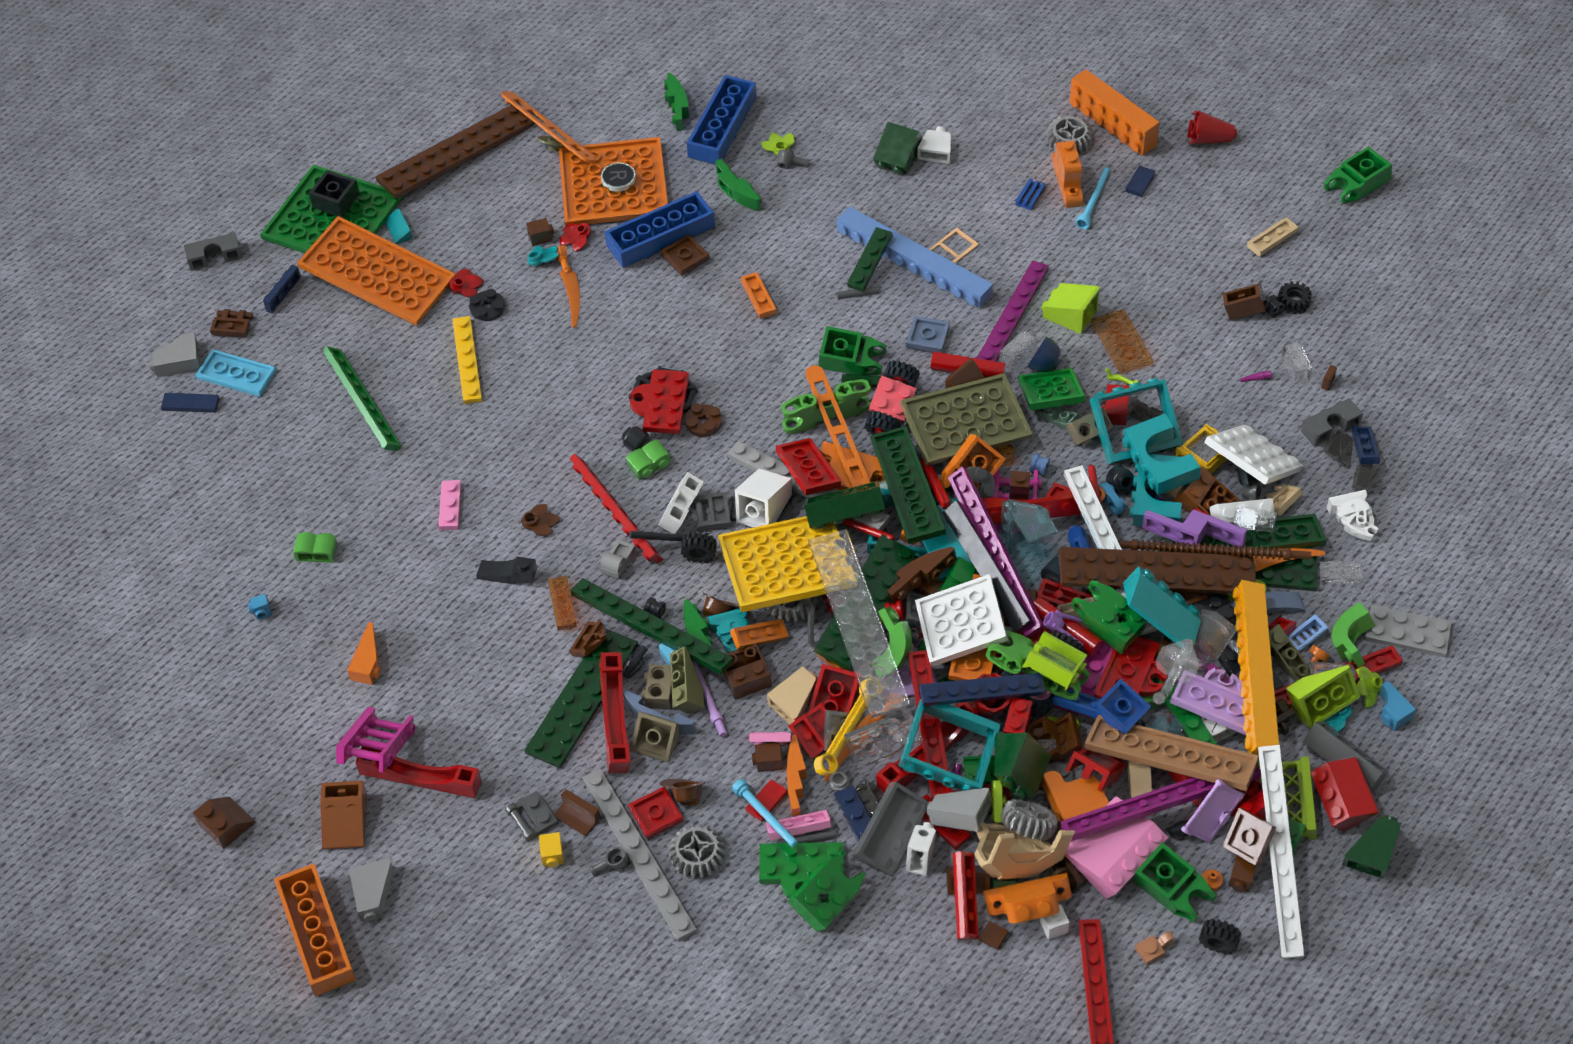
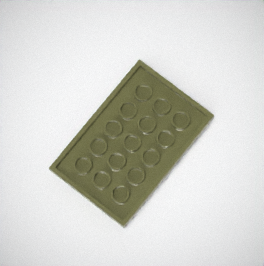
M1005 373L900 401V406L927 466L951 460L970 434L977 435L992 448L1030 439L1033 435Z

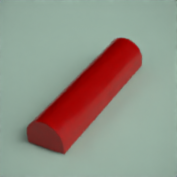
M933 352L930 369L953 373L972 357ZM972 358L984 378L1005 373V363Z
M1043 578L1036 597H1043L1047 601L1061 605L1072 602L1075 597L1085 599L1093 597V595L1071 587L1061 586L1059 583Z
M1039 597L1033 602L1042 622L1049 612L1061 611L1043 597ZM1062 618L1065 622L1063 629L1083 643L1084 652L1094 658L1105 641L1077 621Z
M954 852L953 873L957 940L979 939L974 853Z

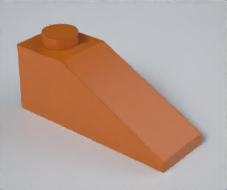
M368 622L347 669L350 680L373 685L375 679H378L381 673L376 633L372 622Z

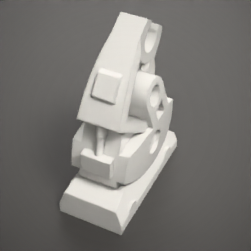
M1366 490L1330 497L1326 508L1329 514H1336L1338 522L1345 526L1344 531L1359 539L1371 541L1374 535L1369 532H1373L1376 535L1378 528L1374 525L1372 509L1366 501Z

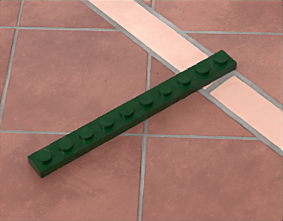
M584 578L570 589L572 596L675 651L685 646L692 660L720 675L734 663L733 657Z

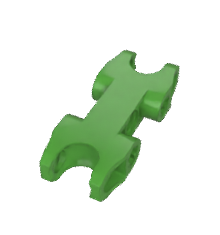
M867 380L847 381L836 386L833 394L843 418L856 416L869 410L871 402L866 395L871 392V387ZM859 385L866 387L864 390H856V387ZM813 394L797 396L781 406V411L784 417H786L782 421V426L785 433L788 434L813 429L817 426L818 422L824 420L817 405V399ZM831 401L823 403L828 418L836 417L837 415ZM865 402L866 405L860 407L857 406L856 403ZM792 406L796 410L789 412L786 408ZM789 423H797V426L794 428L787 427Z
M1006 630L1010 644L1006 642L994 643L988 647L986 657L1001 669L1012 674H1017L1020 671L1025 674L1038 673L1031 669V667L1022 668L1029 652L1034 648V643L1029 638ZM992 650L1001 653L1002 657H995L992 654ZM1045 653L1042 654L1043 656H1045V657H1047L1048 659H1050V660L1056 662L1057 664H1059V665L1065 667L1066 669L1071 670L1070 667H1068V666L1064 665L1063 663H1061V662L1055 660L1054 658L1048 656L1047 654H1045ZM1085 668L1082 672L1084 678H1078L1075 685H1069V687L1075 690V693L1072 694L1065 690V686L1054 682L1042 674L1041 676L1046 691L1069 700H1076L1081 691L1080 686L1086 684L1090 673Z

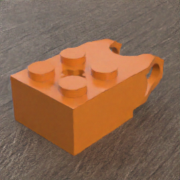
M970 434L942 471L940 482L944 489L948 488L951 485L948 477L961 467H982L993 476L1006 458L980 437ZM974 481L973 483L978 490L980 483Z

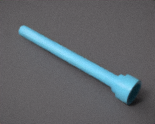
M1107 167L1104 168L1084 213L1079 215L1076 220L1078 228L1088 229L1090 226V215L1110 173V169Z
M744 779L737 780L732 786V791L738 797L745 798L791 847H796L798 841L751 793L750 785Z

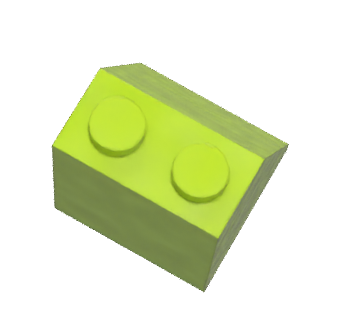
M1060 283L1056 289L1052 290L1048 301L1045 300L1042 305L1043 318L1081 334L1098 311L1100 287Z

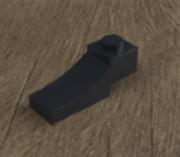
M517 556L516 559L508 561L481 560L476 576L477 579L515 584V581L532 584L537 570L536 559Z

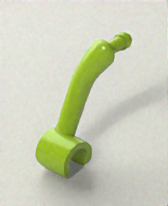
M1109 368L1105 369L1108 380L1122 381L1129 385L1139 382L1138 380L1132 381L1120 374H1111Z

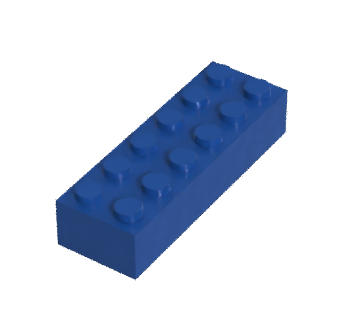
M724 75L687 141L688 158L715 164V161L718 159L723 160L757 97L756 82Z
M698 191L604 231L606 246L621 267L624 268L660 252V250L688 234L694 237L714 228V212Z

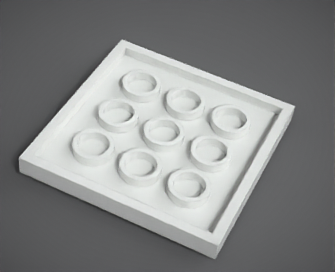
M1241 425L1207 436L1204 442L1265 485L1298 473L1304 466L1298 462L1297 458L1287 455L1281 447L1271 444L1266 437L1256 434L1247 425Z
M990 574L915 600L929 662L932 667L988 648L990 644L1008 641Z

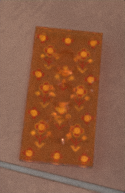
M1125 309L1091 318L1090 322L1119 374L1153 364L1151 355Z

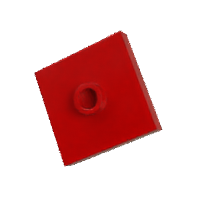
M665 787L628 804L629 810L646 839L684 822L682 814Z

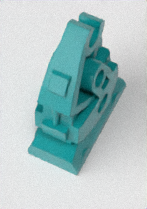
M739 608L708 617L711 633L717 634L718 641H721L723 644V650L727 653L738 650L730 631L733 628L751 625L748 621L747 611L741 612Z

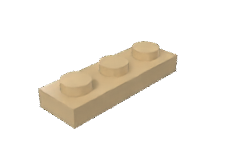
M1285 217L1248 241L1247 247L1260 257L1297 233L1299 227Z

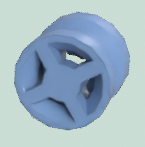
M1035 454L1030 463L1029 471L1034 472V470H1038L1040 475L1045 476L1050 465V458H1042L1039 454Z

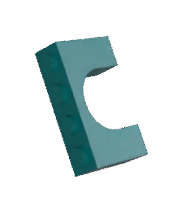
M1166 414L1124 429V438H1122L1124 447L1130 450L1132 460L1138 463L1141 474L1147 477L1150 488L1154 489L1158 495L1200 479V466L1192 454L1169 462L1157 461L1148 455V451L1152 447L1174 439V426Z
M1148 454L1151 458L1161 462H1169L1181 458L1179 456ZM1135 462V472H1138V476H1134L1133 487H1136V491H1132L1131 502H1134V506H1130L1129 518H1133V526H1143L1144 514L1147 510L1180 522L1182 503L1159 501L1150 497L1146 492V489L1149 487L1148 479L1145 475L1141 474L1139 465Z

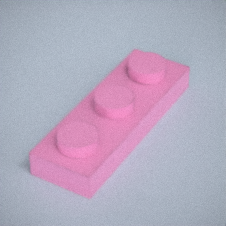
M461 480L442 481L439 530L459 529Z
M827 810L778 820L792 836H799L812 831H822L831 827ZM767 822L766 829L770 841L783 839Z

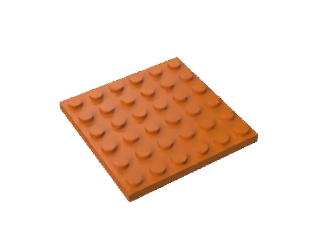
M660 137L582 145L596 157L594 162H586L580 159L566 147L559 148L565 226L573 223L578 225L580 223L596 224L632 220L668 204ZM576 146L573 147V148H575L577 151H581V150L578 149ZM614 163L630 165L635 171V183L633 186H629V189L620 192L611 191L608 187L605 188L601 180V174L605 167Z

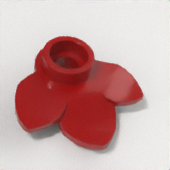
M587 223L566 225L562 228L564 234L561 236L559 244H572L575 252L580 251L587 244V239L591 235V227Z
M462 269L456 273V277L450 280L449 287L453 293H462L466 297H471L477 294L476 288L480 287L484 280L477 275H471L470 269Z

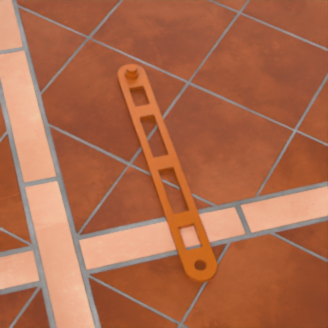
M510 91L502 92L501 96L507 104H512L580 159L586 162L595 161L596 157L517 94ZM515 101H519L524 106H520ZM529 112H533L536 116H538V117H539L541 120H543L545 123L540 122L537 118H535V117H534L532 114H530ZM551 129H554L555 131H557L560 135H562V136H563L564 138H566L568 141L563 140V139H562L561 137H559L556 133H554ZM576 146V147H577L578 149H580L581 151H577V150H576L575 148H573V147Z
M817 365L808 367L806 370L807 381L813 395L817 399V405L851 487L871 483L824 370ZM823 382L827 393L819 395L815 384ZM831 401L841 425L832 427L823 403ZM845 434L854 458L845 459L836 437L837 435ZM858 466L863 478L854 480L850 468Z

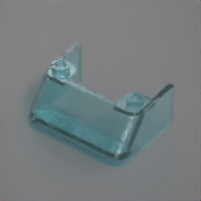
M1006 500L1002 502L1000 537L1024 585L1028 586L1041 581V569L1047 565L1045 561L1047 549L1044 543H1041L1039 540L1057 534L1058 531L1051 521L1046 508L1022 501Z

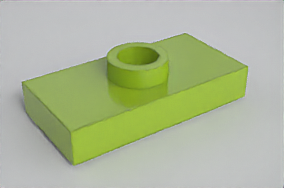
M994 780L991 782V822L1002 823L1001 813L1002 808L1006 804V797L1002 795L1001 781Z

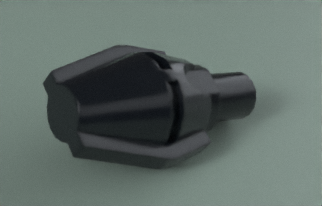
M642 645L637 653L635 652L627 657L623 665L622 675L630 678L641 669L644 663L643 656L648 651L645 646Z
M1181 820L1168 827V834L1178 837L1188 836L1181 828L1189 820Z

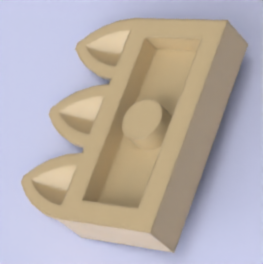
M1282 484L1274 486L1276 492L1268 493L1266 497L1268 499L1273 498L1275 516L1280 517L1303 493L1299 487Z

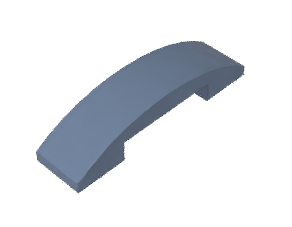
M1286 591L1265 592L1267 613L1284 611L1285 614L1305 611L1299 593ZM1235 600L1226 603V605H1227V604H1231L1232 607L1234 608V607H1235Z
M624 689V702L636 717H638V713L641 711L677 722L679 734L695 733V721L678 713L671 719L643 706L641 696Z

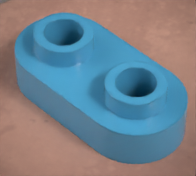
M1107 482L1098 485L1104 490V502L1115 516L1124 513L1125 502L1115 493L1114 487Z

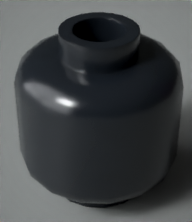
M638 426L628 427L622 435L623 445L632 452L643 448L649 443V434Z
M1115 466L1108 471L1106 482L1111 484L1115 491L1124 493L1133 487L1134 475L1130 470L1121 466Z

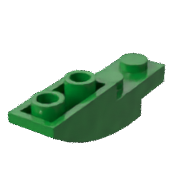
M667 73V80H664V88L668 90L664 92L665 102L669 103V108L672 107V113H675V115H672V124L676 125V131H683V119L689 118L687 96L677 78L671 73Z
M722 159L716 160L718 186L737 203L749 209L760 211L762 199L758 193L754 192L751 183H748L744 177L738 179L736 174L733 175L730 166L725 164Z
M688 598L685 599L683 609L686 633L712 646L713 643L708 634V628H710L708 621L699 615L700 612L696 604H692Z

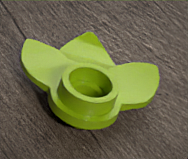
M772 132L769 141H763L761 145L766 151H771L777 155L781 149L790 151V147L795 141L792 133L781 137Z
M1360 667L1356 669L1357 675L1360 678L1357 688L1359 694L1365 696L1364 703L1365 707L1368 708L1377 702L1378 692L1381 690L1383 681L1378 673H1372L1367 667Z

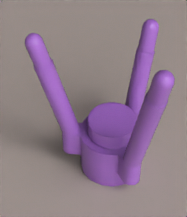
M1056 610L1055 613L1049 612L1043 621L1044 627L1051 632L1060 631L1062 634L1066 633L1067 636L1072 635L1063 629L1065 622L1062 618L1083 623L1080 618L1062 613L1059 610Z

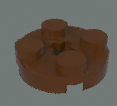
M694 404L685 415V426L694 436H710V434L718 432L722 426L720 410L718 407L707 404ZM706 418L708 421L701 423L700 419Z

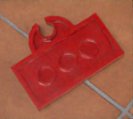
M653 369L650 384H642L632 390L630 393L631 399H629L630 407L636 414L644 416L643 430L645 432L680 434L689 383V372ZM636 398H642L643 400L638 402V401H635L634 399H636Z
M1138 636L1122 654L1113 649L1094 697L1101 699L1120 679L1140 696H1155L1162 692L1164 684L1151 681L1152 678H1158L1164 683L1167 681L1165 668L1161 663L1154 660L1160 643Z

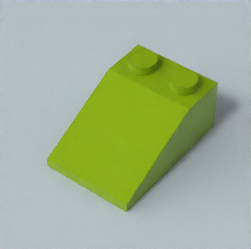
M1348 665L1303 677L1286 688L1292 706L1297 710L1295 713L1296 717L1309 729L1316 722L1326 720L1360 698L1351 668Z

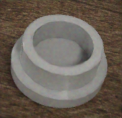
M837 771L829 777L828 783L832 790L838 792L849 786V778L845 773Z

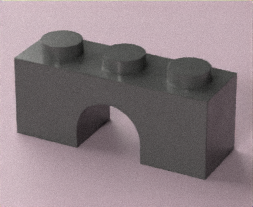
M236 232L184 245L191 271L208 267V258L215 254L222 255L225 262L242 258Z
M1348 398L1337 402L1328 409L1321 410L1314 416L1305 418L1301 432L1315 447L1330 439L1332 432L1330 424L1339 425L1344 431H1347L1361 423L1363 413Z

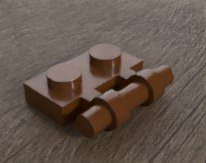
M231 309L217 310V317H214L210 328L211 335L246 337L250 327L249 319H253V312H247L246 310L231 311Z

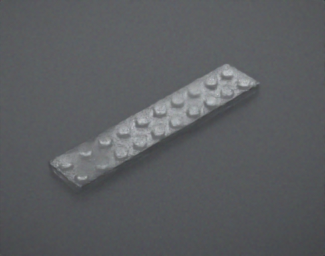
M847 529L810 539L809 546L870 717L875 718L909 708V699Z

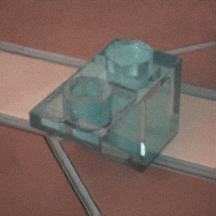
M1160 714L1149 727L1187 737L1185 729L1175 714Z

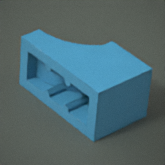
M1389 681L1382 684L1379 695L1383 699L1385 706L1380 717L1385 726H1390L1395 731L1413 719L1416 709Z

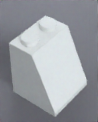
M758 469L735 489L736 522L750 527L776 523L792 495V478Z

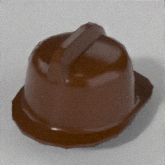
M703 592L706 595L702 613L707 617L735 610L736 607L740 608L738 604L716 599Z
M666 779L660 781L661 786L671 788L677 802L686 806L699 804L702 785L706 783L705 781L687 779Z

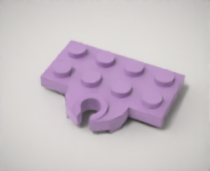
M1215 667L1209 670L1204 677L1184 669L1170 703L1246 735V732L1243 730L1245 718L1242 714V681L1232 673L1229 683L1222 682L1220 679H1223L1225 670H1216Z

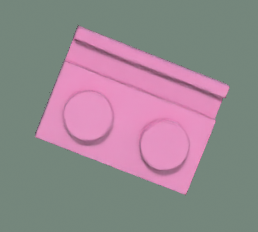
M750 732L749 742H754V745L767 744V742H779L780 745H787V742H791V732Z

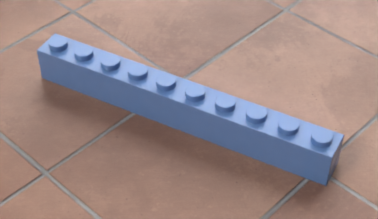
M850 206L837 218V230L839 233L847 235L855 242H860L865 246L876 227L891 231L893 237L883 254L884 258L895 261L897 265L906 267L914 274L917 273L926 281H931L941 289L950 291L954 296L961 297L970 305L981 308L992 296L993 284Z

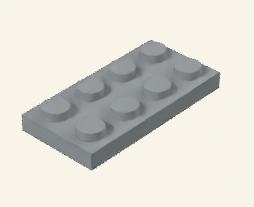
M1371 605L1369 614L1375 626L1366 631L1365 641L1388 646L1393 645L1402 649L1446 657L1451 621Z

